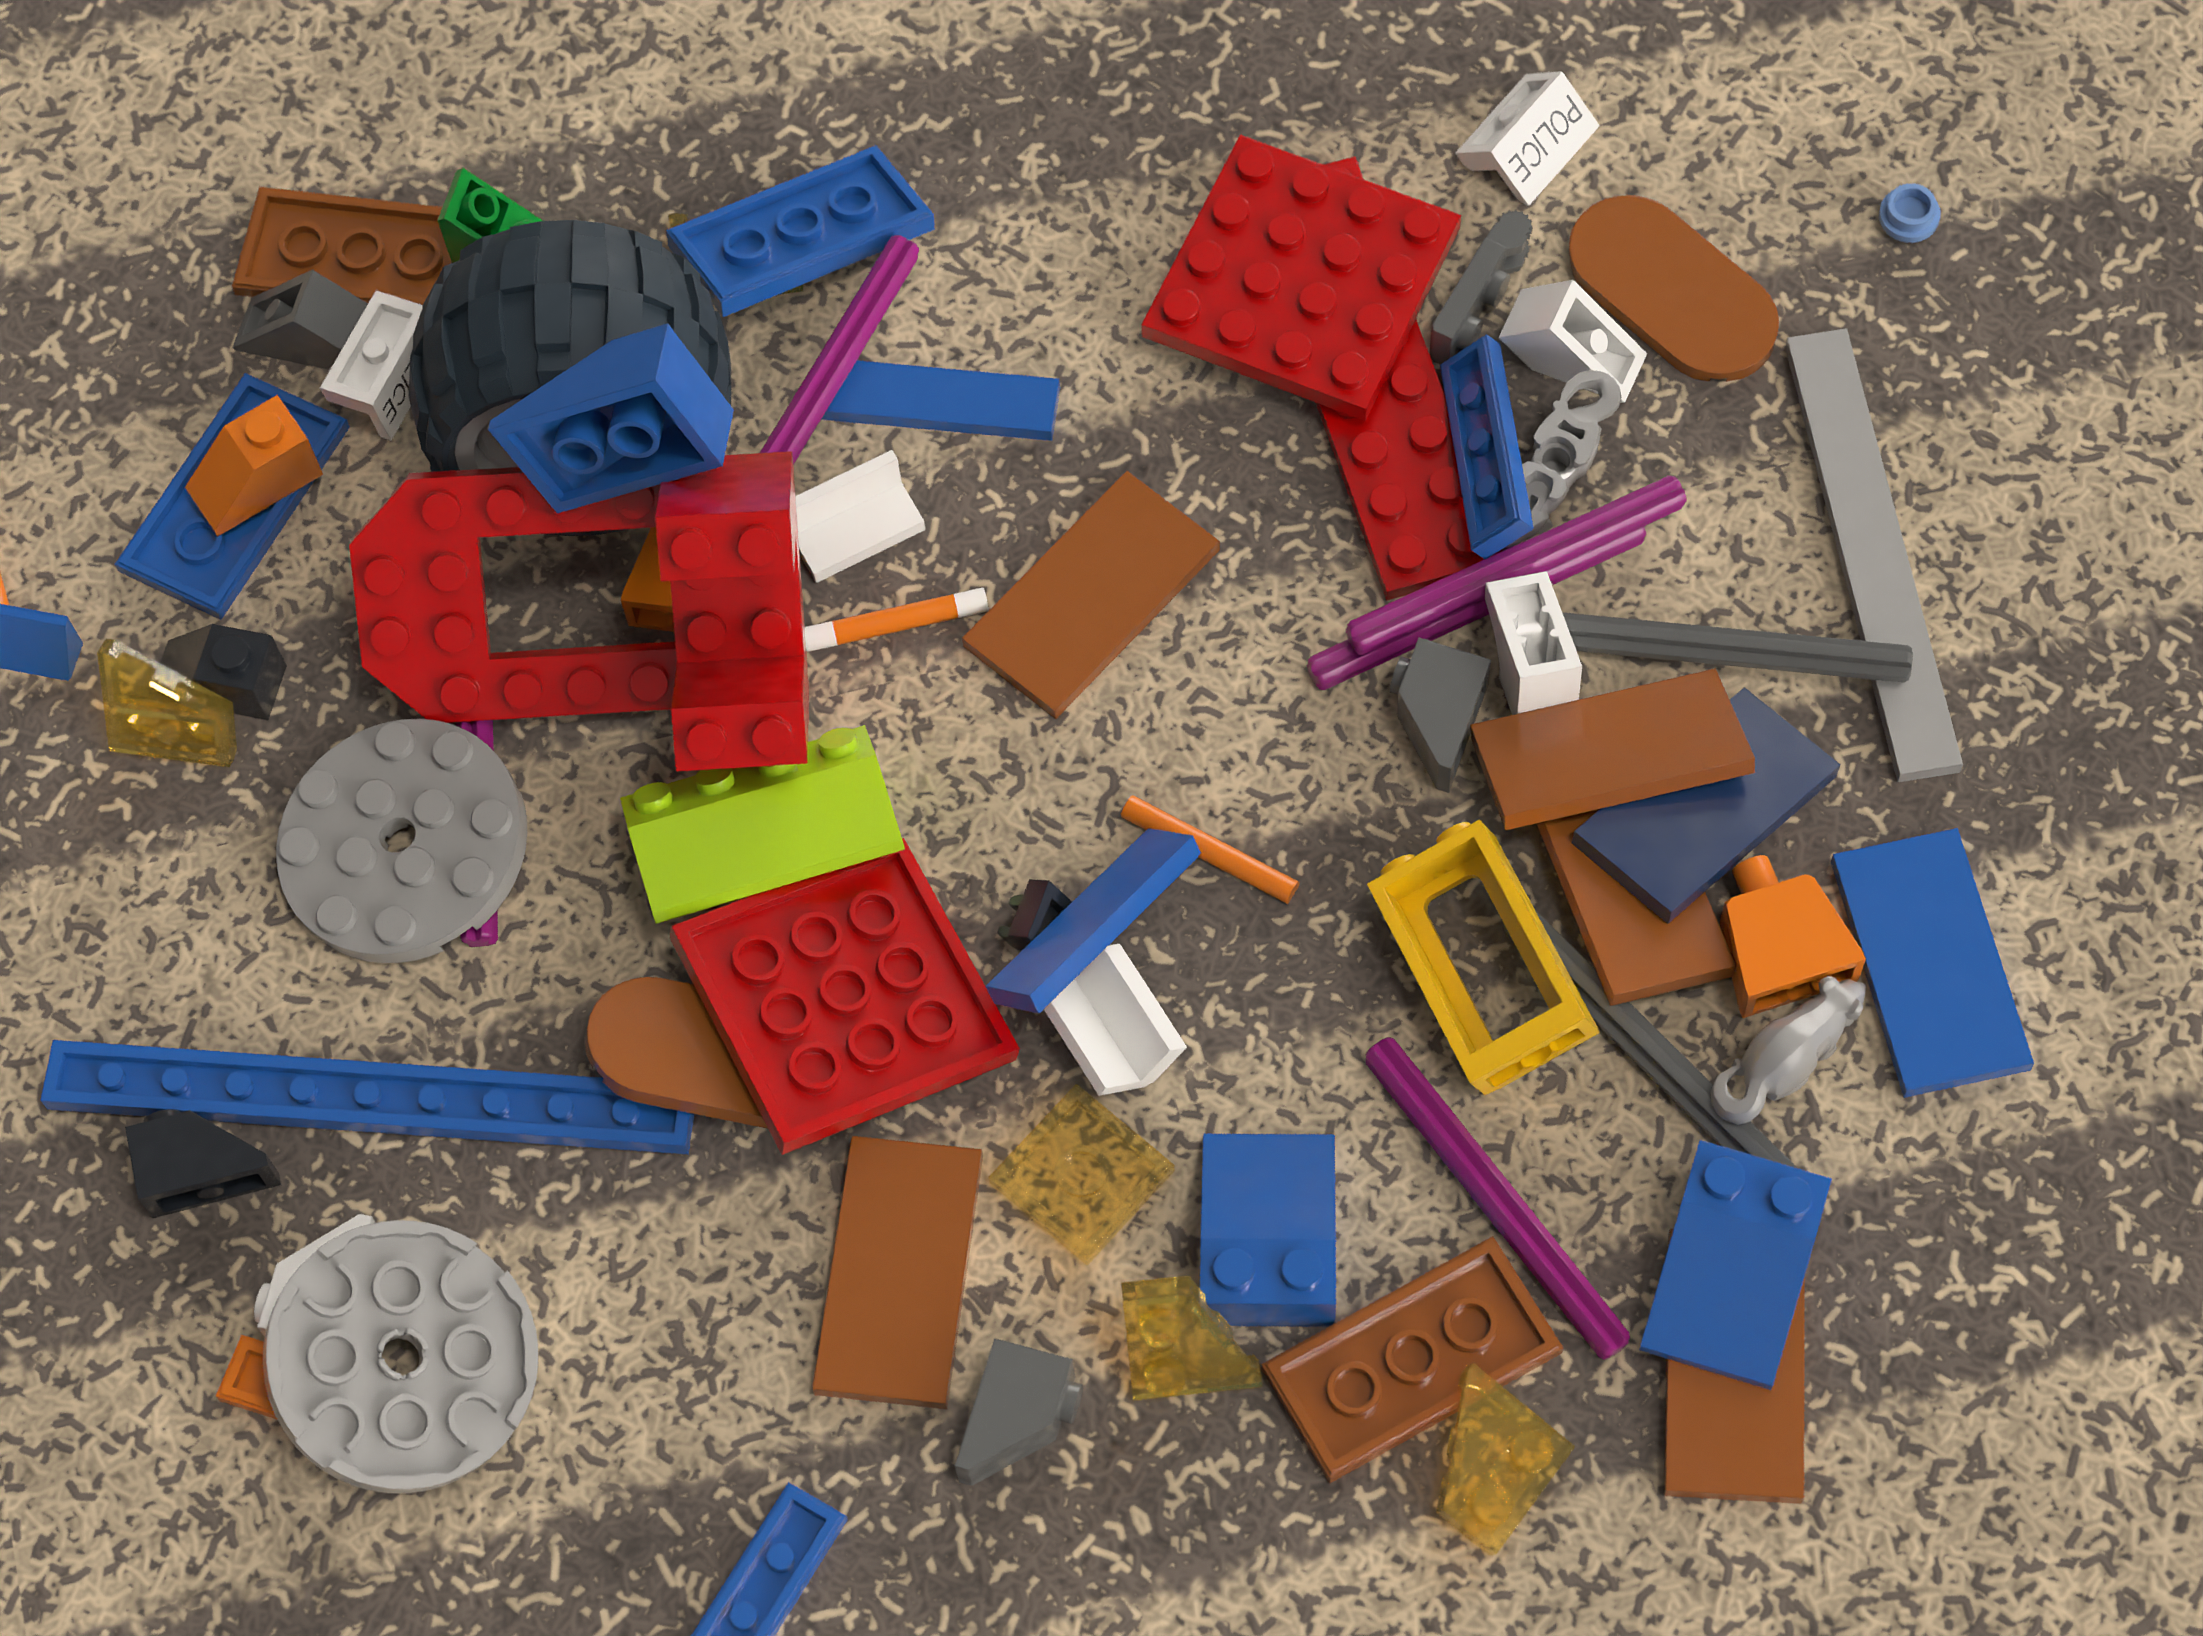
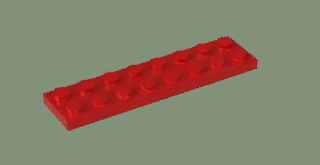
M1356 156L1324 164L1364 179ZM1415 319L1366 421L1316 403L1386 601L1406 596L1485 560L1471 551L1446 399L1418 322Z

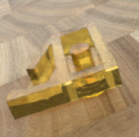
M106 638L98 650L97 656L109 751L230 767L237 751L233 702L121 642Z
M1189 1275L1121 1282L1133 1401L1262 1387L1259 1360L1254 1354L1247 1356L1234 1341L1232 1327L1218 1311H1214L1207 1306L1205 1294Z
M1472 1363L1466 1366L1460 1374L1458 1386L1462 1387L1456 1426L1451 1427L1446 1453L1449 1459L1447 1475L1441 1482L1436 1513L1472 1543L1492 1556L1499 1552L1576 1446L1476 1364Z

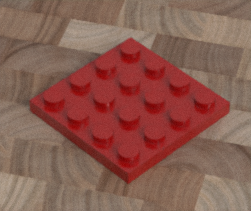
M1239 135L1141 324L1142 337L1366 421L1460 230L1461 215L1249 137Z
M904 838L902 840L905 850L754 894L671 926L670 940L782 1155L1017 1059L1020 1050L996 1004H994L985 984Z

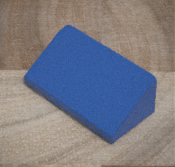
M0 604V668L69 681L83 646V642L69 618L64 615Z

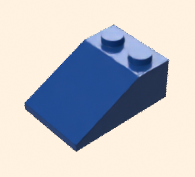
M667 323L611 340L491 419L488 431L556 513L659 485L661 482H669L722 467L734 409Z
M1203 1134L1200 1240L1201 1326L1329 1327L1335 1324V1134Z
M1699 1140L1639 1350L1771 1390L1832 1178Z

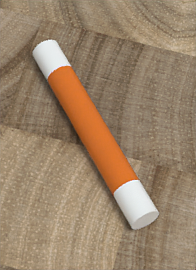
M984 587L805 627L807 652L988 612L989 608Z

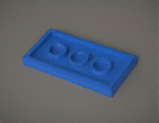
M875 145L666 230L667 244L674 254L685 257L700 273V283L710 292L712 304L721 316L725 317L882 252L889 239L894 235H901L907 240H911L935 230L932 211Z
M245 373L116 561L115 566L118 572L222 620L315 480L218 537L185 488L186 484L224 425L276 395L282 400L308 438L321 470L349 430L350 426L347 419Z
M1958 828L1833 854L1831 866L1854 939L1866 958L1863 969L1903 1098L2031 1071L2034 1061Z

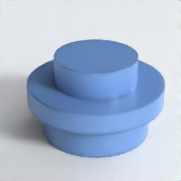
M1909 183L1895 188L1885 196L1879 210V221L1883 230L1892 238L1902 242L1914 243L1927 239L1936 231L1941 212L1938 202L1929 189L1919 184Z

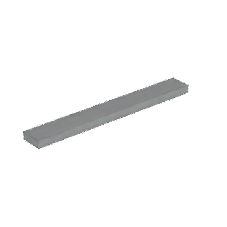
M1846 328L1788 337L1785 349L1860 640L1908 645L1913 651L1912 670L1908 681L1902 683L1871 680L1897 782L1960 773L1963 762L1848 330Z

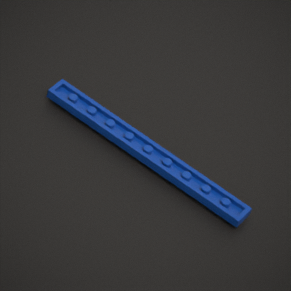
M63 1040L52 1041L40 1100L47 1110L148 1116L151 1113L168 1109L181 1112L190 1110L208 1121L676 1154H689L694 1119L693 1113L638 1103L623 1098L603 1083L602 1077Z

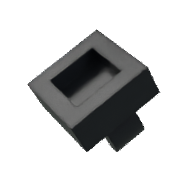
M1029 879L1024 894L1011 897L1008 903L1016 911L1011 927L1000 926L997 934L1013 948L1023 950L1072 901L1050 880Z

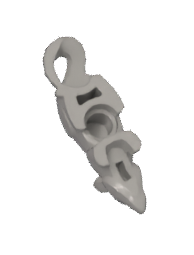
M1588 370L1578 373L1567 381L1562 390L1560 400L1553 402V412L1537 429L1534 435V454L1532 459L1522 464L1534 529L1506 546V548H1511L1518 543L1531 539L1537 533L1542 534L1552 528L1553 524L1549 519V515L1562 503L1571 485L1577 479L1582 478L1590 468L1598 451L1601 428L1598 422L1612 416L1619 408L1622 399L1620 386L1608 373ZM1589 388L1598 392L1599 400L1595 403L1568 409L1567 402L1578 390Z
M1827 976L1818 983L1820 993L1817 994V997L1803 1003L1791 1014L1780 1019H1774L1765 1026L1752 1040L1742 1059L1736 1058L1731 1068L1717 1076L1711 1088L1710 1097L1711 1104L1719 1117L1737 1125L1751 1122L1764 1107L1766 1097L1775 1101L1803 1087L1807 1083L1809 1075L1816 1068L1817 1062L1828 1059L1834 1054L1837 1049L1836 1043L1844 1028L1850 1027L1860 1016L1864 1006L1866 985L1850 979L1838 981L1832 976ZM1735 1075L1744 1076L1745 1095L1741 1099L1733 1098L1728 1092L1727 1082Z

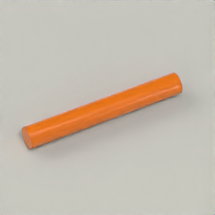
M1134 795L1130 796L1123 807L1121 818L1144 830L1150 828L1193 835L1201 852L1198 858L1286 904L1290 902L1299 887V881Z

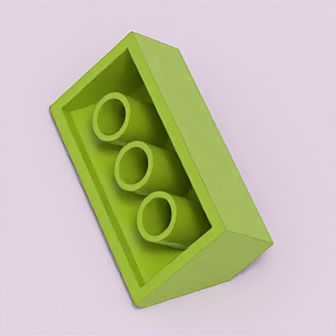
M865 725L853 729H832L821 735L819 739L809 741L808 764L700 770L694 776L667 784L662 782L650 783L637 789L634 794L620 797L628 832L656 924L905 850L878 759Z

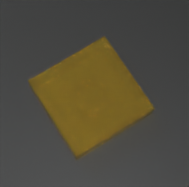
M1076 1083L993 1171L988 1179L992 1186L1083 1263L1088 1265L1175 1171V1165Z

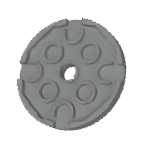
M403 719L369 727L346 738L325 753L307 771L291 795L281 819L276 844V863L283 893L290 907L304 925L326 945L342 954L376 963H402L433 956L444 951L441 947L442 945L455 939L472 926L478 930L498 910L508 896L517 879L526 851L527 815L525 803L511 773L499 756L485 742L465 729L449 723L427 719ZM408 824L412 825L415 828V838L412 844L401 852H389L385 838H391L396 831L407 828Z
M405 1220L372 1223L349 1230L329 1240L301 1264L288 1280L277 1298L266 1328L263 1345L264 1380L269 1401L284 1432L300 1452L321 1470L343 1482L370 1491L384 1493L427 1491L455 1482L475 1471L505 1444L518 1427L528 1408L536 1383L538 1369L536 1328L526 1298L517 1282L508 1270L504 1272L488 1255L476 1247L477 1243L449 1228L431 1223ZM405 1339L414 1344L420 1357L416 1370L406 1375H401V1373L395 1372L387 1366L384 1358H382V1352L385 1344L391 1340Z

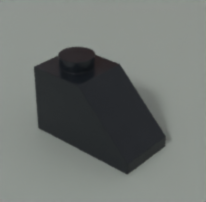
M210 624L168 640L149 696L154 699L268 721L287 665L272 635Z
M174 1109L157 1111L146 1116L142 1123L125 1127L137 1197L152 1218L281 1185L279 1172L266 1153L190 1110L184 1112Z

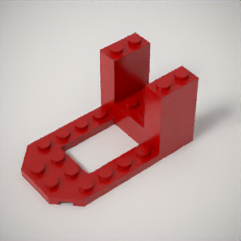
M792 451L725 455L722 467L669 482H661L659 485L556 513L519 467L409 473L374 516L368 519L351 539L349 550L362 668L427 720L450 723L671 709L676 771L808 764L809 683ZM656 527L660 581H670L675 642L491 652L480 537Z

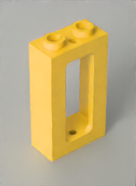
M1479 819L1472 824L1463 822L1446 829L1437 837V844L1416 856L1408 854L1390 861L1382 868L1381 876L1367 883L1467 1079L1471 1085L1484 1095H1487L1601 1032L1496 836ZM1471 878H1478L1482 881L1549 1007V1010L1496 1040H1493L1427 911L1428 905L1433 899Z

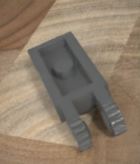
M1516 209L1515 211L1508 210L1507 213H1502V217H1498V223L1495 222L1487 237L1484 238L1432 325L1429 350L1432 361L1442 364L1460 350L1462 351L1478 340L1483 327V320L1479 316L1486 304L1494 308L1499 305L1509 285L1510 274L1520 271L1525 263V257H1528V252L1530 251L1529 240L1533 227L1531 225L1532 220L1528 219V214L1525 215L1523 211L1518 212Z

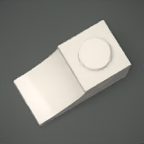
M1547 571L1486 582L1485 601L1497 645L1500 668L1499 679L1512 715L1579 700L1582 664Z

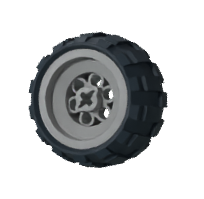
M557 220L510 227V229L494 235L484 236L461 249L460 260L443 267L423 304L413 333V349L410 355L408 397L421 450L430 462L431 472L518 467L488 431L491 419L611 340L667 323L731 405V359L729 344L719 311H714L710 292L700 283V273L685 257L671 253L662 247V242L634 230L599 222ZM627 529L549 533L548 535L588 536L624 531Z

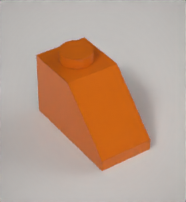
M276 395L223 426L185 488L218 537L322 476L323 472L308 438L282 400Z

